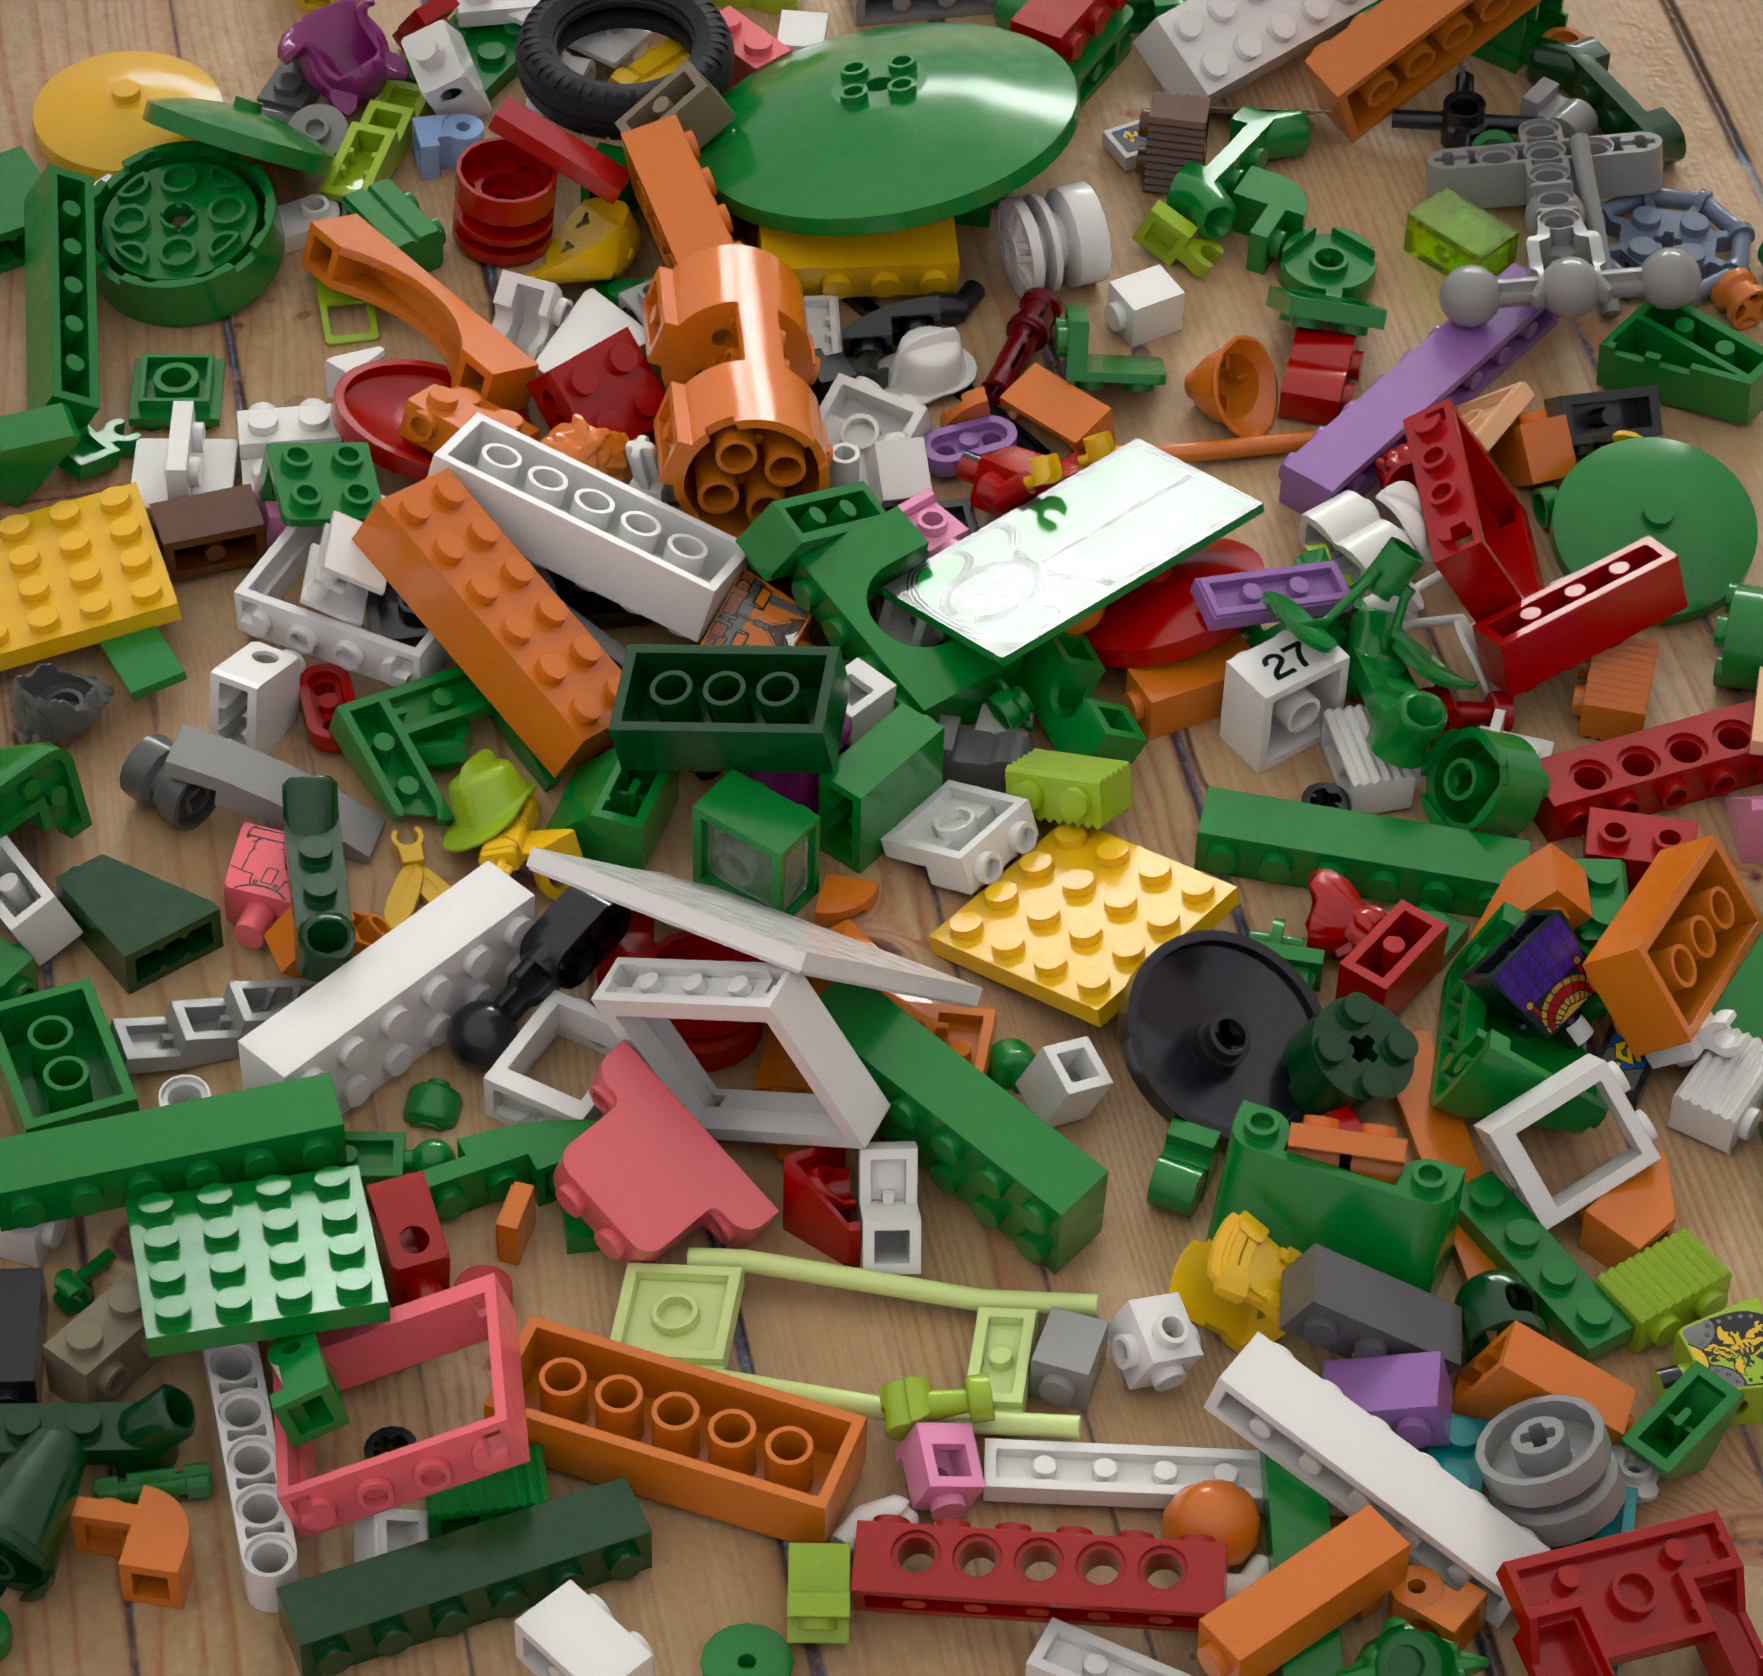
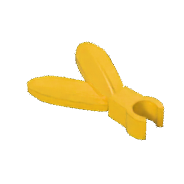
M418 826L414 828L413 844L405 845L400 843L399 832L393 830L391 834L392 854L399 860L401 870L391 888L384 908V920L392 929L415 913L420 898L427 905L451 887L435 872L425 867L423 855L425 851L424 833Z

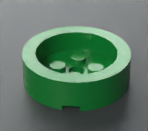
M200 141L166 143L148 148L121 161L123 169L106 182L100 179L94 186L96 285L104 299L113 308L131 319L162 327H187L212 322L237 312L251 303L269 286L279 271L285 253V233L272 184L267 174L257 163L252 165L238 157L235 152ZM176 217H190L188 221L180 225L181 229H176L174 224H170Z

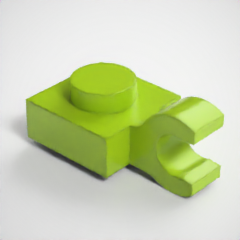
M1160 199L1131 238L1171 267L1177 259L1193 275L1204 279L1224 252L1222 246L1214 240L1193 237L1198 227Z

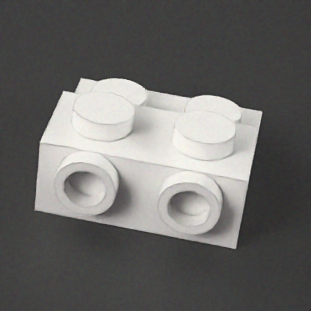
M838 373L819 406L822 422H825L828 444L834 446L838 443H850L860 450L859 481H864L868 488L869 483L864 455L873 442L877 441L879 436L893 432H905L908 438L924 437L933 427L928 409L922 401L909 394L896 396L886 392L876 382L864 376H857L854 379Z
M310 398L301 402L299 406L276 408L270 403L259 402L253 404L248 410L237 411L243 485L251 483L254 491L257 473H260L266 443L342 442L341 436L336 431L331 420V404H326L317 398Z
M948 780L881 838L886 857L925 866L932 885L972 895L985 884L990 885L997 882L1002 875L1003 866L1010 860L1016 858L1019 854L1031 852L1035 847L1039 832L1029 799Z

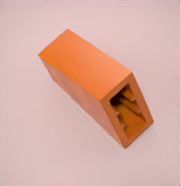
M1240 632L1219 645L1182 660L1150 667L1128 668L1126 692L1121 697L1122 705H1127L1148 740L1221 717L1226 661L1232 659L1241 651L1250 650L1251 647Z
M1515 1320L1456 1374L1453 1383L1452 1413L1491 1421L1506 1408L1532 1397L1553 1394L1580 1397L1597 1408L1605 1423L1611 1443L1615 1445L1617 1443L1620 1444V1439L1634 1426L1635 1417L1630 1412L1636 1389Z

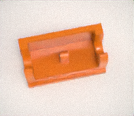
M1036 362L999 397L1001 406L1007 410L1011 409L1007 415L1014 421L1018 422L1023 417L1028 418L1067 442L1069 448L1079 451L1081 455L1086 454L1085 448H1082L1084 447L1083 439L1088 436L1110 431L1113 440H1116L1112 408Z

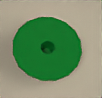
M751 1623L730 1625L715 1633L704 1646L700 1660L703 1676H791L794 1663L790 1646L779 1633L766 1626Z

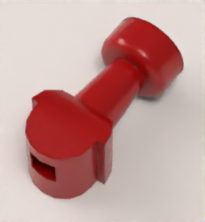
M1436 684L1434 687H1425L1419 690L1438 696L1446 705L1448 713L1447 725L1432 740L1433 742L1441 734L1453 728L1462 729L1466 725L1485 723L1486 726L1490 727L1495 708L1506 710L1503 731L1511 732L1513 729L1515 715L1513 698H1510L1503 691L1488 692L1484 701L1456 700L1448 688Z

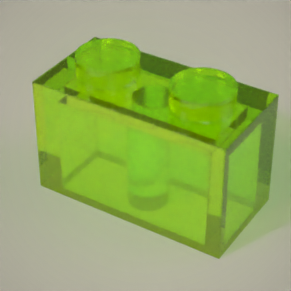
M1444 187L1408 212L1403 250L1445 276L1453 269L1468 264L1483 266L1494 276H1499L1516 261L1519 231L1447 187Z

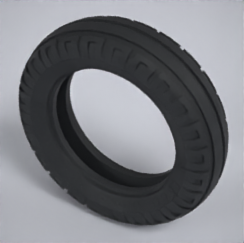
M540 0L528 13L519 31L515 49V63L518 78L528 99L543 115L554 123L579 134L583 133L586 136L599 139L609 137L610 140H622L621 131L615 125V122L670 74L655 80L632 84L607 83L585 77L570 69L560 59L561 53L578 39L595 32L619 28L642 29L667 36L688 51L690 55L688 60L718 90L722 97L729 85L734 68V45L729 27L720 11L709 0Z

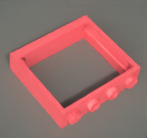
M495 1273L389 1309L390 1321L329 1330L315 1334L326 1359L329 1360L335 1370L340 1390L489 1340L495 1416L316 1477L315 1439L294 1448L274 1413L277 1499L301 1539L530 1461L517 1314ZM485 1300L486 1308L478 1311L474 1303ZM273 1369V1391L275 1393L284 1389ZM500 1430V1434L490 1438L486 1437V1434Z

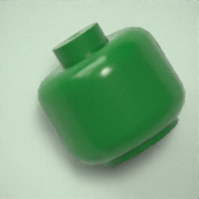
M1009 1038L1000 1040L992 1045L987 1076L1004 1090L1012 1089L1015 1093H1020L1015 1083L1036 1055L1031 1047L1020 1039Z
M430 1078L428 1082L414 1084L409 1089L402 1118L404 1122L410 1124V1127H426L440 1132L451 1130L458 1123L463 1100L461 1095L450 1087L449 1082L439 1078Z

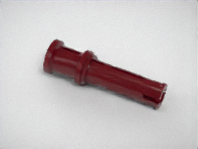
M1037 287L1025 291L1019 302L1020 312L1014 314L1006 325L1008 339L997 356L988 376L981 384V387L984 386L988 402L993 405H1001L999 397L1023 374L1032 354L1045 347L1050 338L1049 328L1055 325L1056 317L1061 318L1063 314L1061 300L1048 289ZM1046 304L1048 306L1046 312L1041 313L1044 305Z

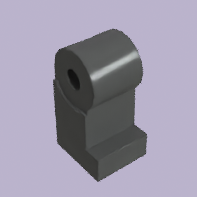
M944 714L939 716L938 724L945 727L942 785L948 780L1006 793L1005 769L1007 764L1011 765L1012 761L1022 758L1023 754L1027 755L1028 751L1032 752L1033 748H1035L1032 741L1025 735L1014 731L992 734V732L961 728V717Z

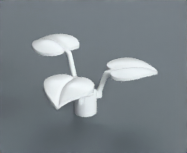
M1397 481L1385 487L1378 493L1376 499L1385 504L1396 515L1425 562L1434 563L1418 489L1407 481ZM1440 571L1434 572L1416 584L1410 582L1408 585L1414 588L1416 592L1407 605L1402 625L1404 631L1407 633L1416 628L1455 625L1458 637L1477 674L1484 697L1490 691H1501L1485 678L1472 627L1476 622L1470 624L1464 614L1417 618L1418 611L1424 609V602L1420 592L1444 578ZM1374 594L1362 598L1367 604V608L1382 609L1394 614L1399 601L1397 596H1393L1387 602Z

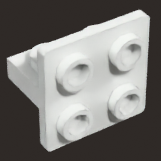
M173 401L169 439L140 438L136 441L131 483H137L147 515H150L149 504L234 487L238 441L235 439H205V423L196 422L194 401Z

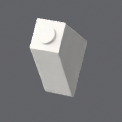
M590 288L582 294L535 360L539 364L536 378L627 326L647 360L644 326L595 289ZM649 363L652 371L656 375L657 365Z

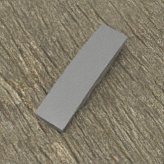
M183 723L165 760L164 776L215 790L214 805L266 820V827L279 831H284L282 784L290 777L311 776L284 761L237 741ZM338 790L339 820L344 858L369 865L385 827V819Z
M306 978L231 981L227 984L223 998L170 1000L166 1016L112 1019L110 1029L128 1074L178 1070L239 1058L238 1041L318 983Z

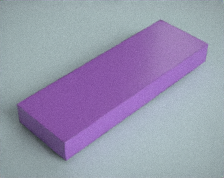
M1336 560L1195 578L1190 592L1208 630L1214 631L1280 622L1261 601L1262 595L1267 591L1277 592L1286 596L1302 607L1311 617L1326 615L1351 590ZM1355 601L1343 613L1350 612Z

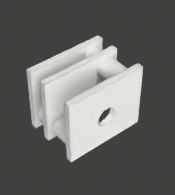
M334 510L330 524L326 522L323 527L320 545L312 543L310 546L299 603L360 628L363 624L368 591L382 596L385 592L387 580L352 540L363 522Z

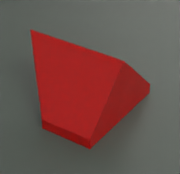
M816 1146L785 1154L783 1229L844 1266L860 1267L861 1228L859 1221L853 1222L851 1209L855 1208L856 1202L855 1199H852L849 1167L845 1168L846 1149Z

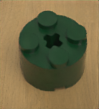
M1350 993L1347 997L1336 999L1326 1005L1288 1040L1283 1052V1067L1288 1066L1291 1079L1287 1086L1295 1102L1308 1115L1320 1116L1336 1109L1350 1106L1362 1123L1400 1094L1408 1085L1414 1070V1057L1419 1050L1418 1041L1415 1035L1406 1029L1399 1019L1386 1007L1371 1000L1364 993Z

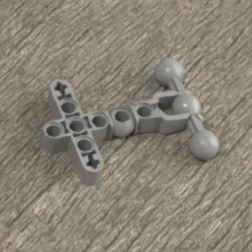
M1547 118L1531 119L1519 126V142L1437 150L1427 157L1428 201L1430 206L1436 210L1461 211L1526 205L1524 223L1526 230L1531 235L1526 240L1527 277L1496 279L1483 266L1469 264L1453 269L1443 280L1440 288L1439 302L1447 318L1458 326L1474 328L1487 324L1497 314L1499 308L1533 305L1538 309L1547 308L1559 318L1575 319L1587 315L1597 303L1604 304L1614 298L1644 296L1657 309L1672 311L1686 307L1697 296L1702 279L1700 266L1683 249L1667 247L1654 251L1642 263V267L1606 270V258L1601 234L1596 231L1587 230L1584 225L1586 212L1579 196L1569 138L1563 137L1559 122ZM1630 132L1588 136L1600 198L1644 195L1656 192L1663 187V140L1659 135L1650 132Z

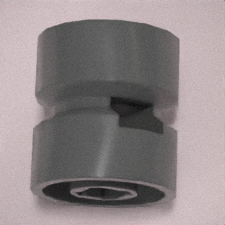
M157 733L147 736L133 748L122 766L120 774L121 789L125 794L146 808H157L158 816L179 830L188 831L198 827L215 810L216 791L164 776L165 760L174 741L165 735Z

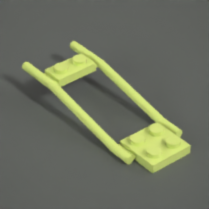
M689 1247L687 1265L627 1262L610 1337L611 1340L866 1416L867 1418L884 1421L885 1417L881 1410L878 1395L727 1370L745 1285L744 1274L751 1273L978 1311L967 1376L988 1373L993 1396L995 1421L973 1423L968 1412L935 1420L931 1423H971L973 1433L981 1435L1081 1438V1415L1025 1413L1030 1384L1031 1360L1035 1352L1039 1315H1049L1053 1306L1090 1317H1098L1100 1311L1099 1294L981 1289L748 1249Z

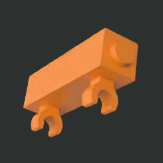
M1370 1504L1199 1619L1196 1653L1200 1665L1209 1676H1268L1354 1615L1360 1622L1381 1607V1597L1407 1580L1411 1544Z

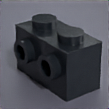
M1658 385L1544 399V406L1548 417L1566 414L1575 456L1589 455L1596 450V444L1613 442L1612 436L1619 430L1635 432L1642 437L1663 435Z

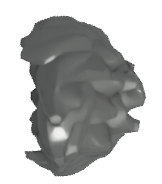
M39 663L32 672L17 675L13 680L10 699L12 703L11 712L16 721L14 728L25 736L23 739L25 744L50 742L53 744L57 742L63 748H69L72 738L82 737L101 717L104 705L109 704V697L114 694V688L99 682L94 676L72 672H58L52 663Z

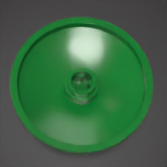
M235 96L233 104L198 98L148 99L142 117L144 121L176 134L245 156L305 172L330 175L335 158L334 154L308 135L280 120L261 113L263 103L240 96Z
M1638 437L1605 445L1584 457L1571 469L1563 480L1555 498L1550 519V541L1553 555L1564 577L1648 535L1677 554L1688 607L1668 617L1664 622L1653 625L1668 626L1694 621L1712 613L1725 604L1729 583L1743 584L1749 573L1756 552L1758 527L1754 507L1748 493L1737 477L1719 460L1701 449L1680 441L1656 437Z

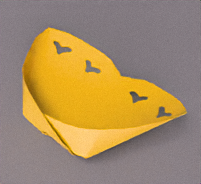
M600 197L586 199L570 214L552 240V244L546 251V263L525 275L556 284L611 280L613 277L618 279L638 253L643 235L624 201L616 200L613 205ZM585 213H588L590 223L576 228L577 224L584 220ZM567 241H569L572 246H575L574 248L567 250L565 253H561L562 250L566 248L565 243Z

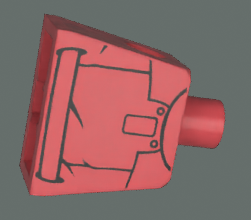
M244 822L241 826L224 881L226 919L235 925L233 936L241 945L248 948L257 949L264 944V934L291 906L288 872L285 870L283 831Z

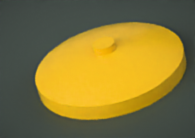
M122 51L87 58L65 68L51 78L41 89L34 102L32 112L35 141L43 156L52 165L94 177V182H96L108 173L111 175L116 174L123 169L121 161L140 151L166 143L197 141L144 121L142 117L148 99L179 97L223 102L219 88L204 71L180 58L148 51Z

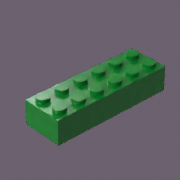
M835 981L818 996L891 1105L876 1132L884 1137L887 1142L916 1141L918 1165L929 1173L933 1183L942 1192L958 1196L972 1208L973 1213L982 1224L990 1229L998 1228L1015 1242L1017 1249L1027 1260L1035 1264H1043L1055 1275L1102 1231L1108 1171L877 989Z

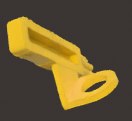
M533 792L528 796L512 822L495 837L485 842L479 853L478 862L481 866L485 862L490 861L510 876L512 871L519 870L523 861L528 860L532 847L582 858L583 855L573 829L535 830L538 819L541 817L540 814H542V808L537 794ZM533 872L537 887L542 894L549 898L557 900L570 886L565 884L562 887L554 888L550 883L549 877Z

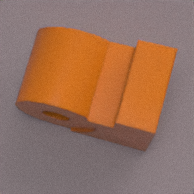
M1408 1565L1407 1580L1389 1591L1388 1617L1397 1616L1403 1618L1418 1631L1433 1632L1439 1638L1456 1642L1459 1650L1463 1651L1484 1626L1488 1592L1469 1581H1466L1460 1590L1456 1591L1445 1585L1439 1574L1433 1569L1423 1565Z

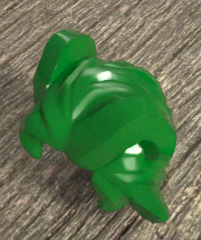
M1391 1616L1381 1623L1380 1636L1365 1643L1355 1658L1354 1663L1347 1668L1337 1671L1335 1676H1471L1486 1670L1490 1660L1484 1656L1460 1651L1456 1642L1439 1638L1433 1632L1418 1631L1407 1623L1405 1619Z

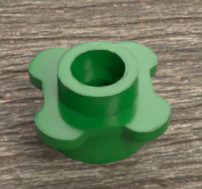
M1000 677L996 678L993 683L997 691L986 698V704L991 714L1006 731H1015L1022 726L1027 732H1031L1034 729V725L1029 718V713L1034 710L1031 699L1019 685L1014 684L1009 688Z

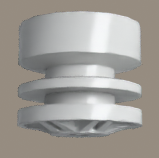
M1081 181L1049 189L1045 199L1037 192L1024 195L1022 199L1016 196L1000 201L996 220L999 250L1008 279L1020 297L1031 288L1040 287L1056 292L1060 290L1062 282L1074 288L1100 282L1108 278L1112 258L1110 234L1100 201L1092 187L1086 182Z

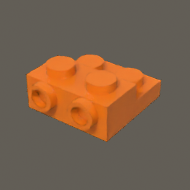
M434 383L407 399L398 434L435 454L477 412L538 441L541 429L524 421L518 413L502 409L483 399L477 391L459 385L448 388Z

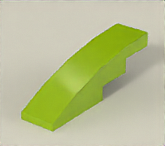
M387 80L378 100L370 99L360 122H351L335 156L330 175L326 176L322 184L320 195L341 202L344 195L361 188L368 190L369 185L385 178L390 179L412 144V118L427 116L431 107L424 99L418 84Z

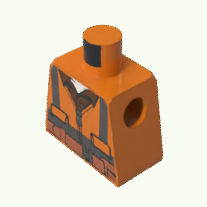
M742 569L700 645L815 646L807 642L813 615L810 611L802 610L796 601L750 571Z

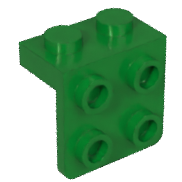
M1066 304L1065 318L1056 317L1054 338L1056 356L1063 357L1066 381H1075V387L1084 390H1102L1105 388V383H1125V390L1152 392L1155 390V385L1166 384L1167 373L1162 358L1088 354L1089 318L1086 305Z
M368 442L266 443L257 484L260 501H277L281 521L287 526H324L326 522L330 524L334 510L364 522L377 502L382 499Z

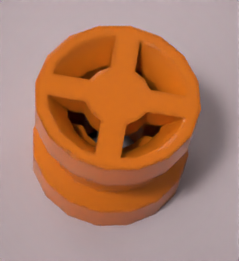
M1738 267L1722 275L1711 291L1710 298L1715 307L1722 312H1727L1728 321L1739 330H1746L1759 324L1763 320V286L1757 285L1756 277L1746 268Z

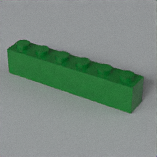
M48 164L24 199L27 410L63 403L69 406L76 426L79 429L88 425L100 409L94 177Z
M1208 786L1197 832L1194 869L1309 889L1308 874L1317 869H1330L1347 878L1358 891L1360 898L1398 904L1403 899L1417 908L1424 902L1442 912L1481 918L1508 869L1528 857L1531 841Z
M330 1073L0 1138V1230L3 1232L18 1228H31L52 1221L77 1216H90L98 1212L126 1207L125 1199H137L153 1192L172 1193L199 1189L213 1183L232 1184L259 1180L268 1175H283L308 1169H321L329 1165L347 1162L344 1122Z

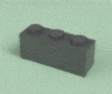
M1316 1243L1282 1271L1279 1330L1347 1359L1441 1351L1449 1375L1461 1366L1462 1307Z

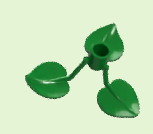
M1390 537L1365 573L1351 586L1348 584L1351 591L1322 618L1313 619L1302 607L1277 592L1267 591L1261 597V601L1267 609L1297 639L1317 651L1331 653L1338 646V642L1324 629L1338 618L1354 601L1351 612L1356 613L1361 609L1367 608V604L1360 597L1361 594L1368 589L1374 595L1387 602L1393 596H1397L1399 601L1389 631L1390 636L1395 640L1391 645L1392 649L1419 675L1438 686L1454 690H1471L1480 683L1466 680L1441 663L1420 643L1404 633L1402 622L1408 602L1416 592L1408 584L1423 566L1425 560L1416 550L1398 538ZM1323 547L1302 553L1291 566L1330 560L1326 549Z

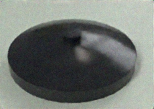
M1199 930L1176 936L1163 943L1135 969L1125 986L1118 1014L1119 1041L1127 1069L1134 1083L1161 1117L1169 1123L1175 1117L1220 1131V1147L1227 1148L1233 1122L1243 1100L1281 1113L1288 1120L1289 1126L1291 1122L1301 1123L1304 1121V1115L1308 1114L1295 1102L1287 1086L1291 1079L1288 1066L1283 1067V1052L1291 1036L1321 1011L1322 1008L1310 986L1300 973L1288 961L1266 945L1237 933L1220 930Z

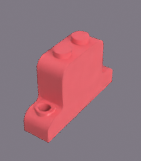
M625 1040L604 1057L589 1089V1095L593 1103L604 1116L566 1147L553 1174V1182L556 1188L555 1195L560 1205L571 1216L575 1218L580 1216L593 1230L596 1244L608 1258L614 1261L619 1259L625 1266H627V1262H658L698 1228H706L719 1242L729 1247L743 1248L750 1245L768 1230L779 1210Z

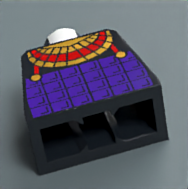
M1532 909L1461 978L1510 1028L1524 1038L1547 1039L1556 1033L1567 1049H1572L1583 1044L1594 1032V1028L1580 1008L1597 992L1589 985L1586 972L1582 966L1587 957L1562 910Z

